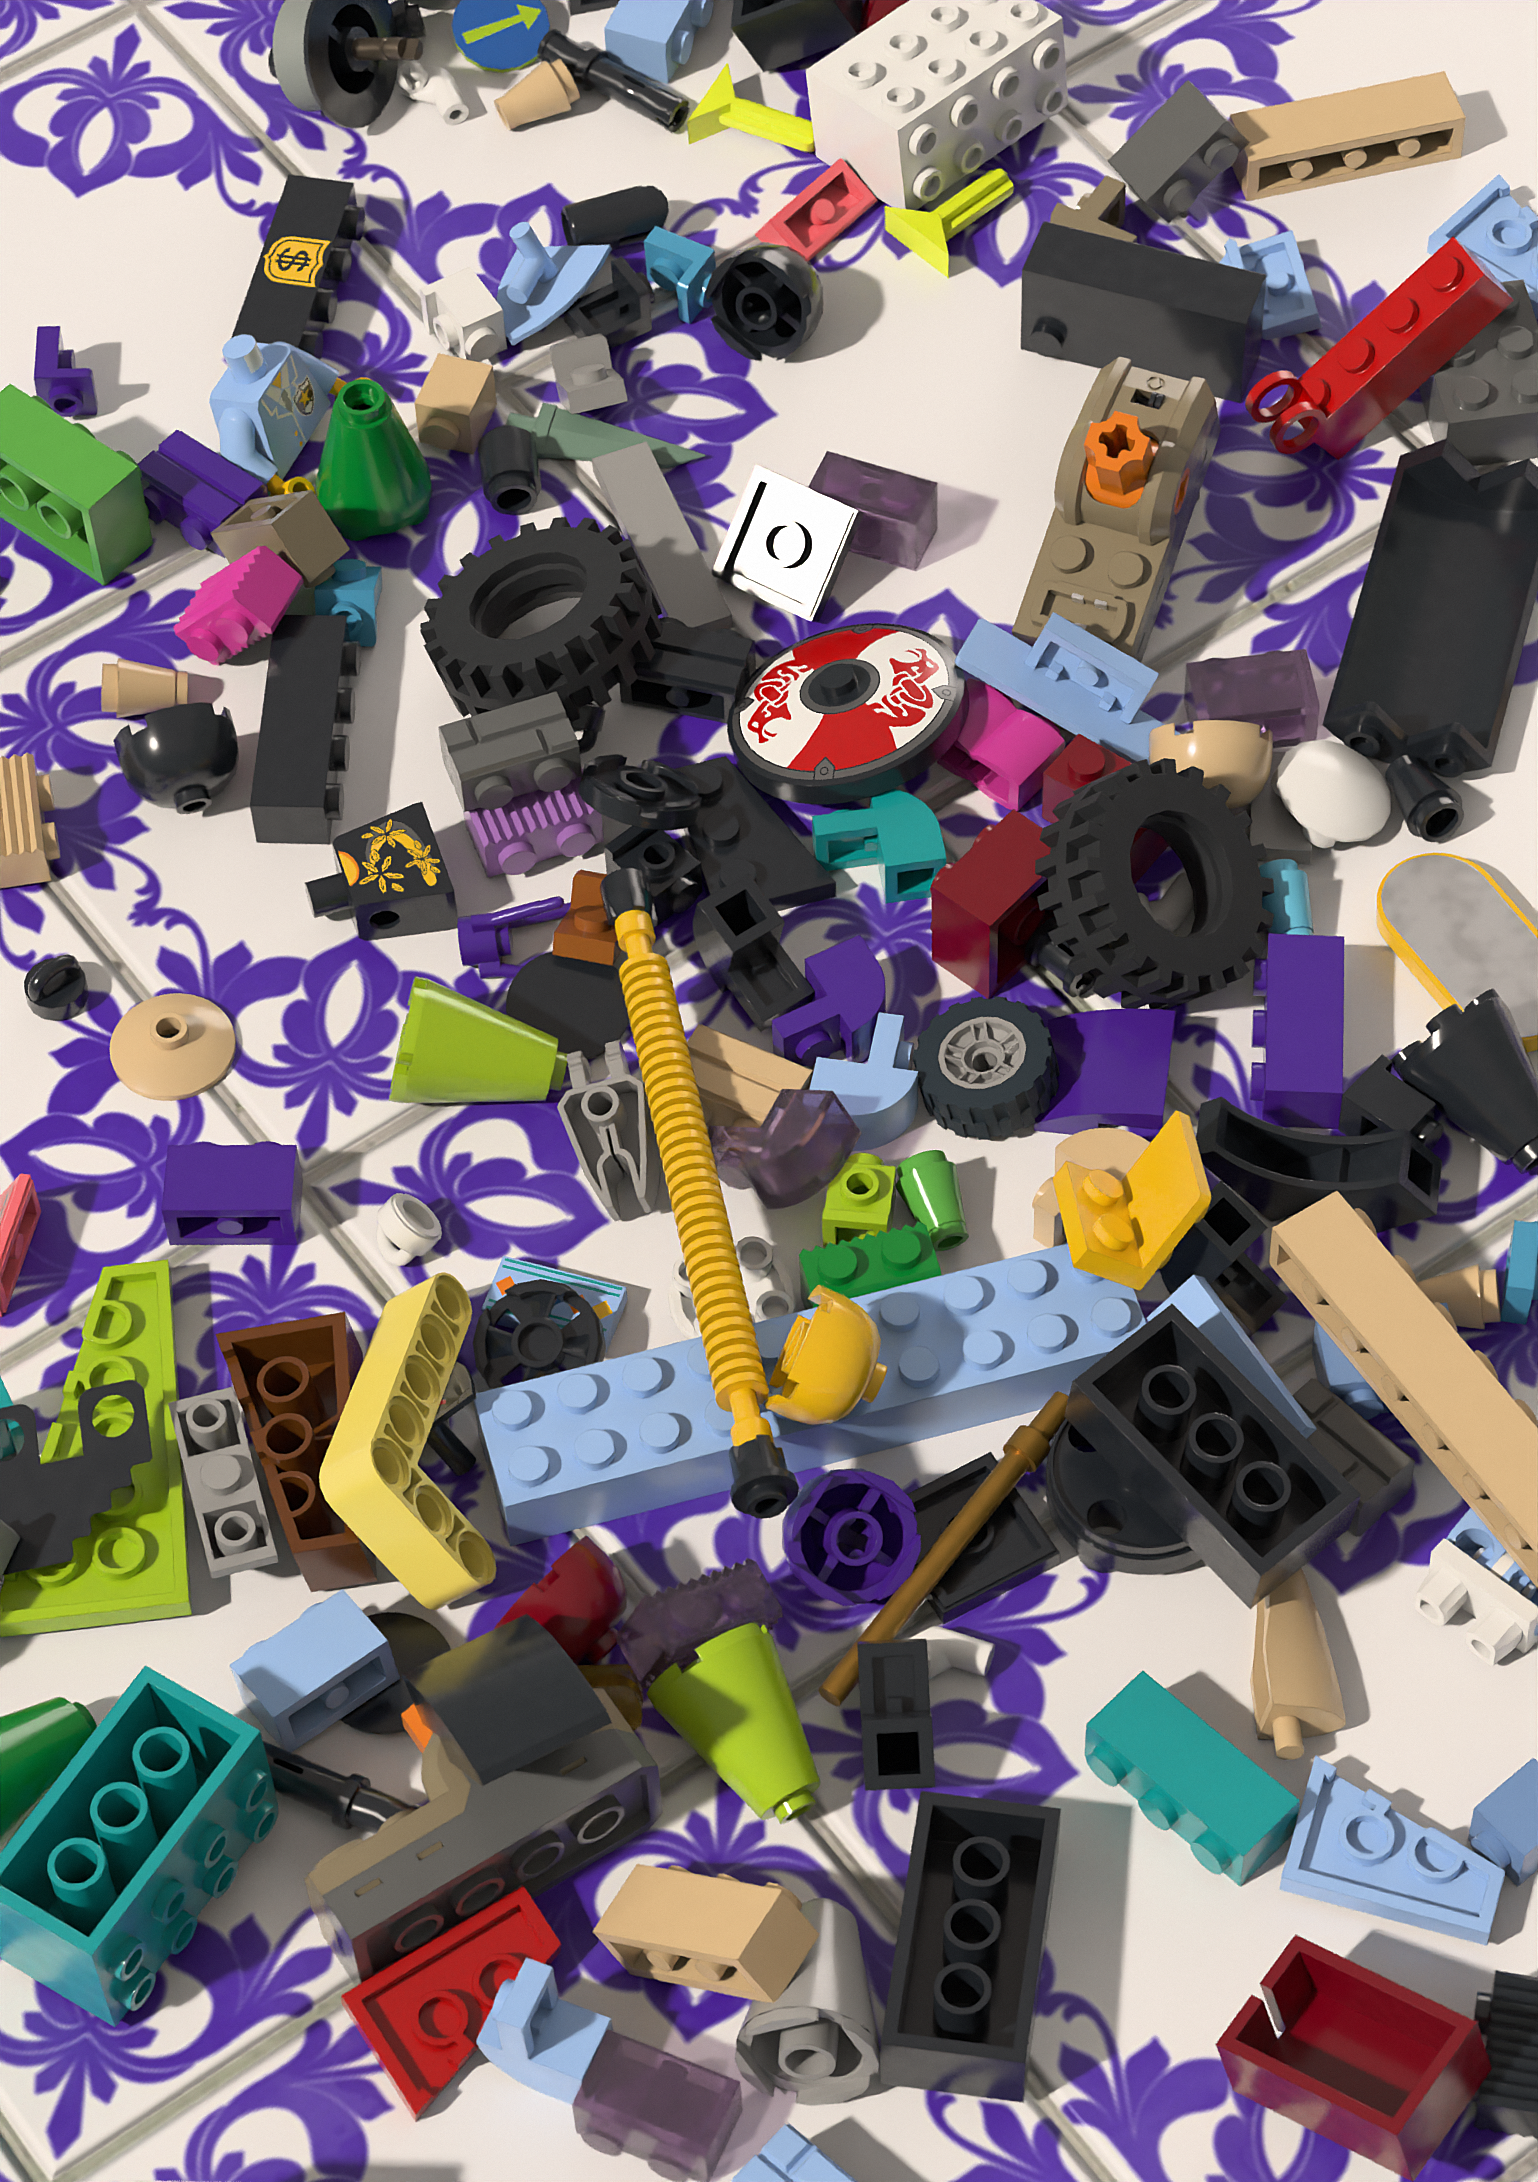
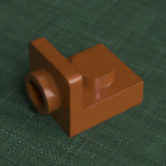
M578 870L572 882L570 909L554 931L552 955L614 965L622 950L618 944L614 925H608L600 894V884L608 874L587 870Z

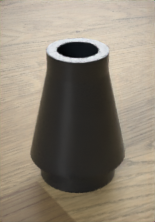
M1405 755L1399 757L1389 765L1385 778L1393 789L1410 833L1414 836L1422 837L1428 842H1438L1456 832L1464 818L1460 794L1423 767L1414 756Z

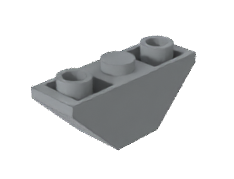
M234 1387L168 1403L212 1579L277 1563L278 1557Z

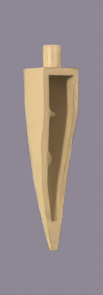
M1302 1568L1257 1604L1254 1657L1250 1677L1257 1739H1274L1276 1755L1283 1760L1297 1759L1304 1754L1302 1738L1325 1735L1346 1725L1342 1695L1327 1638Z

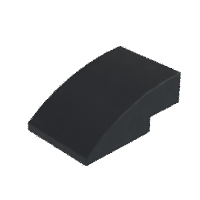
M527 1614L401 1674L422 1724L439 1736L449 1761L481 1786L612 1723L606 1708L575 1663L549 1632Z

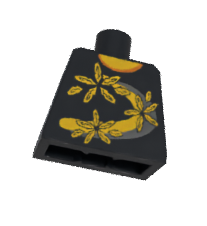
M423 802L409 805L337 836L332 842L337 874L304 882L314 918L349 909L358 938L365 941L458 928L454 888Z

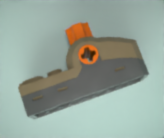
M1123 357L1116 358L1100 370L1063 449L1055 481V508L1012 629L1014 637L1033 647L1052 613L1055 612L1121 652L1132 656L1140 663L1142 662L1221 431L1216 400L1205 379L1193 376L1190 381L1140 369L1132 366L1131 359Z
M595 1688L593 1690L606 1708L612 1721L611 1724L484 1786H481L449 1761L439 1736L422 1724L414 1703L401 1714L403 1727L422 1753L421 1780L429 1803L415 1811L404 1810L396 1813L381 1825L378 1833L364 1841L362 1838H359L335 1849L315 1864L316 1869L308 1873V1876L304 1878L311 1909L319 1920L321 1933L355 1986H358L522 1886L526 1888L532 1899L536 1898L646 1832L663 1814L658 1765L603 1688Z

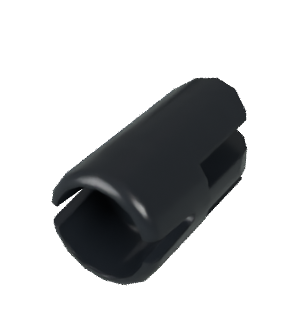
M648 185L645 187L634 186L565 205L561 210V222L568 246L610 245L611 251L642 243L655 226L663 228L669 213L668 200L663 191L655 186Z

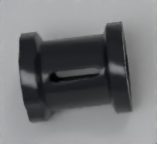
M1054 916L1046 920L1033 933L1026 945L1024 959L1033 967L1043 966L1063 982L1062 989L1074 998L1090 990L1095 984L1096 977L1090 971L1076 976L1067 966L1075 955L1066 941L1054 946L1048 932L1058 928Z

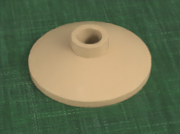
M173 993L147 999L129 1010L121 1018L113 1031L109 1051L111 1063L117 1077L131 1091L149 1099L176 1101L199 1095L213 1087L223 1078L233 1062L236 1040L229 1018L217 1005L199 996ZM174 1033L177 1034L176 1036L171 1037V1038H164V1037H163V1036L168 1035V1034H174Z

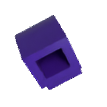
M858 935L804 959L805 979L815 993L812 1002L772 1020L773 1054L802 1066H815L817 1057L829 1058L832 1053L839 1050L843 1052L850 1062L862 1063L869 1058L879 1012L886 1013V988L884 973L879 962L862 936Z

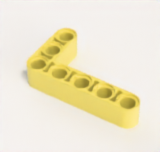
M446 1272L438 1273L389 1299L385 1304L319 1474L321 1490L331 1508L414 1598L424 1607L431 1610L440 1609L492 1583L496 1577L495 1557L489 1544L418 1466L472 1317L471 1302L466 1290L454 1276Z

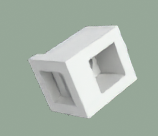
M470 266L420 288L424 328L429 335L436 333L445 349L453 348L460 358L476 362L487 360L494 354L507 349L503 309Z

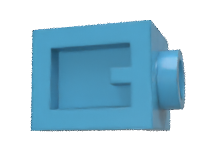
M655 226L644 240L647 279L666 290L677 291L679 320L691 324L703 307L708 308L712 305V297L708 300L706 298V288L712 272L716 269L715 249Z
M1515 1220L1506 1259L1501 1321L1526 1325L1531 1301L1538 1300V1221L1524 1222Z

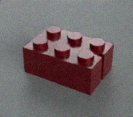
M1295 1934L1259 1983L1275 2027L1278 2031L1282 2032L1280 2037L1277 2038L1264 2001L1251 1994L1215 2044L1233 2091L1414 2182L1492 2070L1478 2023Z

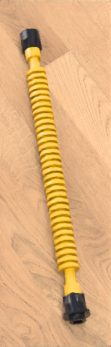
M619 869L608 874L602 880L600 894L608 925H614L619 947L628 955V959L620 967L619 977L645 1084V1092L648 1097V1105L651 1110L650 1114L671 1199L690 1290L693 1294V1303L699 1321L698 1325L705 1348L712 1387L715 1391V1400L721 1409L732 1412L735 1424L730 1430L733 1446L728 1453L734 1479L730 1490V1497L735 1509L743 1514H749L760 1519L771 1518L784 1512L797 1498L799 1485L794 1473L787 1469L782 1448L775 1446L770 1423L761 1417L759 1405L768 1398L769 1388L762 1366L755 1329L752 1324L753 1320L749 1311L750 1307L746 1298V1290L743 1284L736 1248L733 1243V1235L730 1230L705 1116L702 1112L703 1108L699 1099L700 1095L670 975L669 964L666 958L652 951V946L656 940L654 927L657 924V917L649 879L644 872L638 869Z

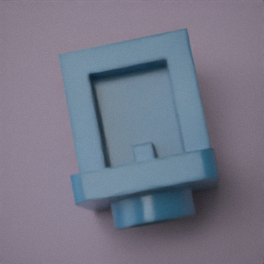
M357 559L338 560L333 563L336 569L334 574L321 584L315 586V614L347 616L350 640H359L360 646H374L378 638L376 608L382 592L381 566H366L364 561Z

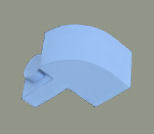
M879 1012L867 1064L822 1057L816 1058L805 1107L806 1145L846 1151L870 1150L892 1142L910 1126L918 1109V1071H912L914 1043L904 1041V1016Z
M527 1957L516 1979L508 1978L501 1985L494 2005L476 2040L483 2054L495 2066L513 2079L540 2093L584 2110L588 2109L616 2051L611 2018L559 1999L553 1967Z

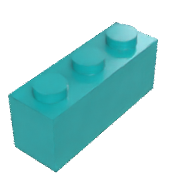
M1143 1670L1086 1724L1084 1756L1093 1773L1109 1786L1116 1787L1119 1784L1138 1800L1142 1813L1156 1827L1164 1831L1171 1828L1189 1843L1195 1858L1211 1873L1216 1875L1224 1873L1241 1887L1293 1835L1298 1819L1300 1800Z

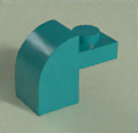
M891 789L871 796L870 808L853 811L842 809L830 814L812 816L813 854L826 871L878 864L885 903L931 897L930 887L932 881L940 869L947 864V857L939 822L933 811L923 801L904 791Z

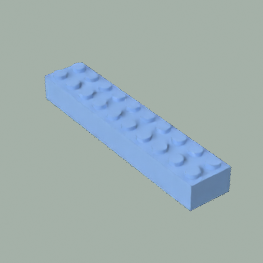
M1067 1243L850 1298V1300L860 1305L875 1322L881 1339L877 1362L886 1365L887 1372L874 1401L869 1403L860 1399L849 1415L832 1424L809 1425L786 1418L766 1409L764 1402L759 1405L761 1417L770 1423L775 1446L781 1447L783 1450L787 1469L797 1473L1041 1410L1057 1391L1069 1397L1073 1380L1144 1326L1146 1321L1133 1288L1073 1267ZM817 1307L752 1323L769 1388L768 1397L780 1394L782 1386L775 1388L769 1385L780 1352L797 1316L800 1315L811 1320ZM702 1336L476 1393V1399L473 1402L478 1435L510 1546L731 1490L734 1479L728 1453L733 1446L730 1430L735 1422L733 1413L721 1409L716 1403Z

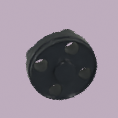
M1065 1419L1054 1438L1047 1459L1046 1498L1051 1517L1057 1529L1076 1550L1080 1561L1089 1569L1099 1573L1119 1571L1136 1575L1164 1574L1177 1571L1200 1561L1201 1558L1098 1451L1082 1452L1075 1448L1091 1444ZM1100 1526H1111L1118 1529L1119 1532L1108 1535L1098 1533L1094 1529Z

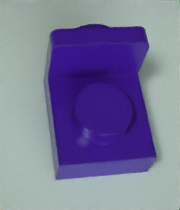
M37 326L34 383L37 396L45 400L53 411L61 417L96 415L98 412V400L93 371L89 368H76L74 350L64 349L60 326Z

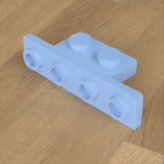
M1055 612L1052 613L1033 647L985 619L977 621L955 658V664L1071 733L1075 735L1081 734L1131 763L1147 759L1150 765L1149 734L1152 729L1165 724L1139 710L1159 673Z

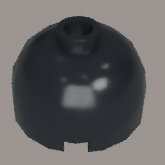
M762 242L737 250L712 272L706 288V298L708 300L712 297V305L716 313L711 318L716 332L730 348L752 360L760 361L762 354L771 358L778 357L776 361L787 358L812 336L823 314V286L818 273L804 255L789 246Z
M212 703L180 704L145 715L148 727L139 730L133 735L129 725L119 731L113 742L121 771L129 788L140 799L158 807L176 808L179 814H192L202 811L212 804L211 798L221 793L236 774L239 762L237 735L230 710L226 707H223L221 715H217L214 712Z

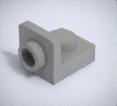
M602 334L550 346L549 353L559 401L571 414L628 401L624 380L612 367L607 339Z

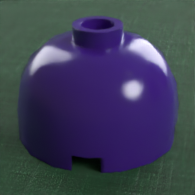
M864 1469L831 1470L809 1480L799 1490L797 1498L788 1506L782 1521V1549L792 1573L813 1594L842 1606H858L857 1604H865L874 1599L880 1601L894 1594L912 1574L921 1551V1535L917 1534V1521L913 1513L917 1512L911 1498L890 1479Z

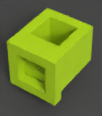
M869 1153L852 1154L847 1158L846 1162L831 1161L826 1203L822 1215L824 1249L829 1242L838 1245L842 1239L850 1243L854 1236L863 1240L867 1233L876 1237L880 1230L887 1234L890 1232L896 1201V1166H885L881 1158Z

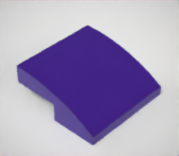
M1105 1009L1074 1013L1049 1019L1047 1027L1060 1071V1076H1057L1059 1087L1056 1096L1053 1095L1050 1099V1107L1044 1114L1040 1113L1035 1118L1034 1131L1074 1135L1084 1130L1099 1128V1123L1161 1130L1163 1127L1176 1010Z

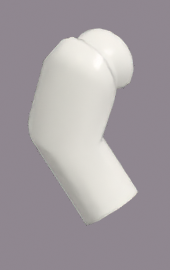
M415 61L406 62L399 68L396 80L406 96L416 101L436 105L444 122L448 125L460 124L468 117L469 109L453 76L447 70L436 66L420 65Z
M938 1626L930 1627L909 1638L927 1639L929 1679L951 1667L985 1677L995 1651V1644Z

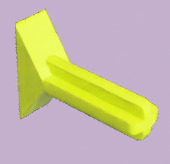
M728 62L687 121L689 145L732 127L804 152H814L815 150L812 121L735 96Z
M997 168L981 176L932 212L885 206V230L949 279V254L946 241L1011 196L1014 191V184L1009 180L1007 172Z

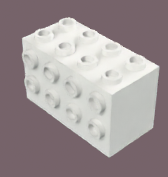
M909 0L806 70L816 157L829 166H832L842 158L874 196L889 206L909 210L919 209L1068 105L1063 18L1035 0Z

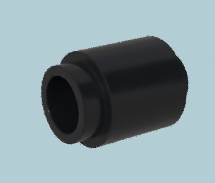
M512 425L499 426L486 433L478 443V456L485 498L491 502L494 510L502 514L516 515L530 510L536 504L537 496L542 487L535 438L529 431Z

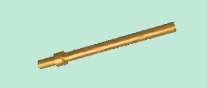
M1058 1391L1055 1392L1028 1426L1020 1425L1003 1446L1004 1457L913 1569L910 1577L897 1589L818 1688L819 1694L827 1702L839 1707L859 1683L857 1642L893 1640L1025 1472H1035L1044 1461L1051 1448L1049 1442L1066 1419L1064 1415L1069 1398L1066 1394Z

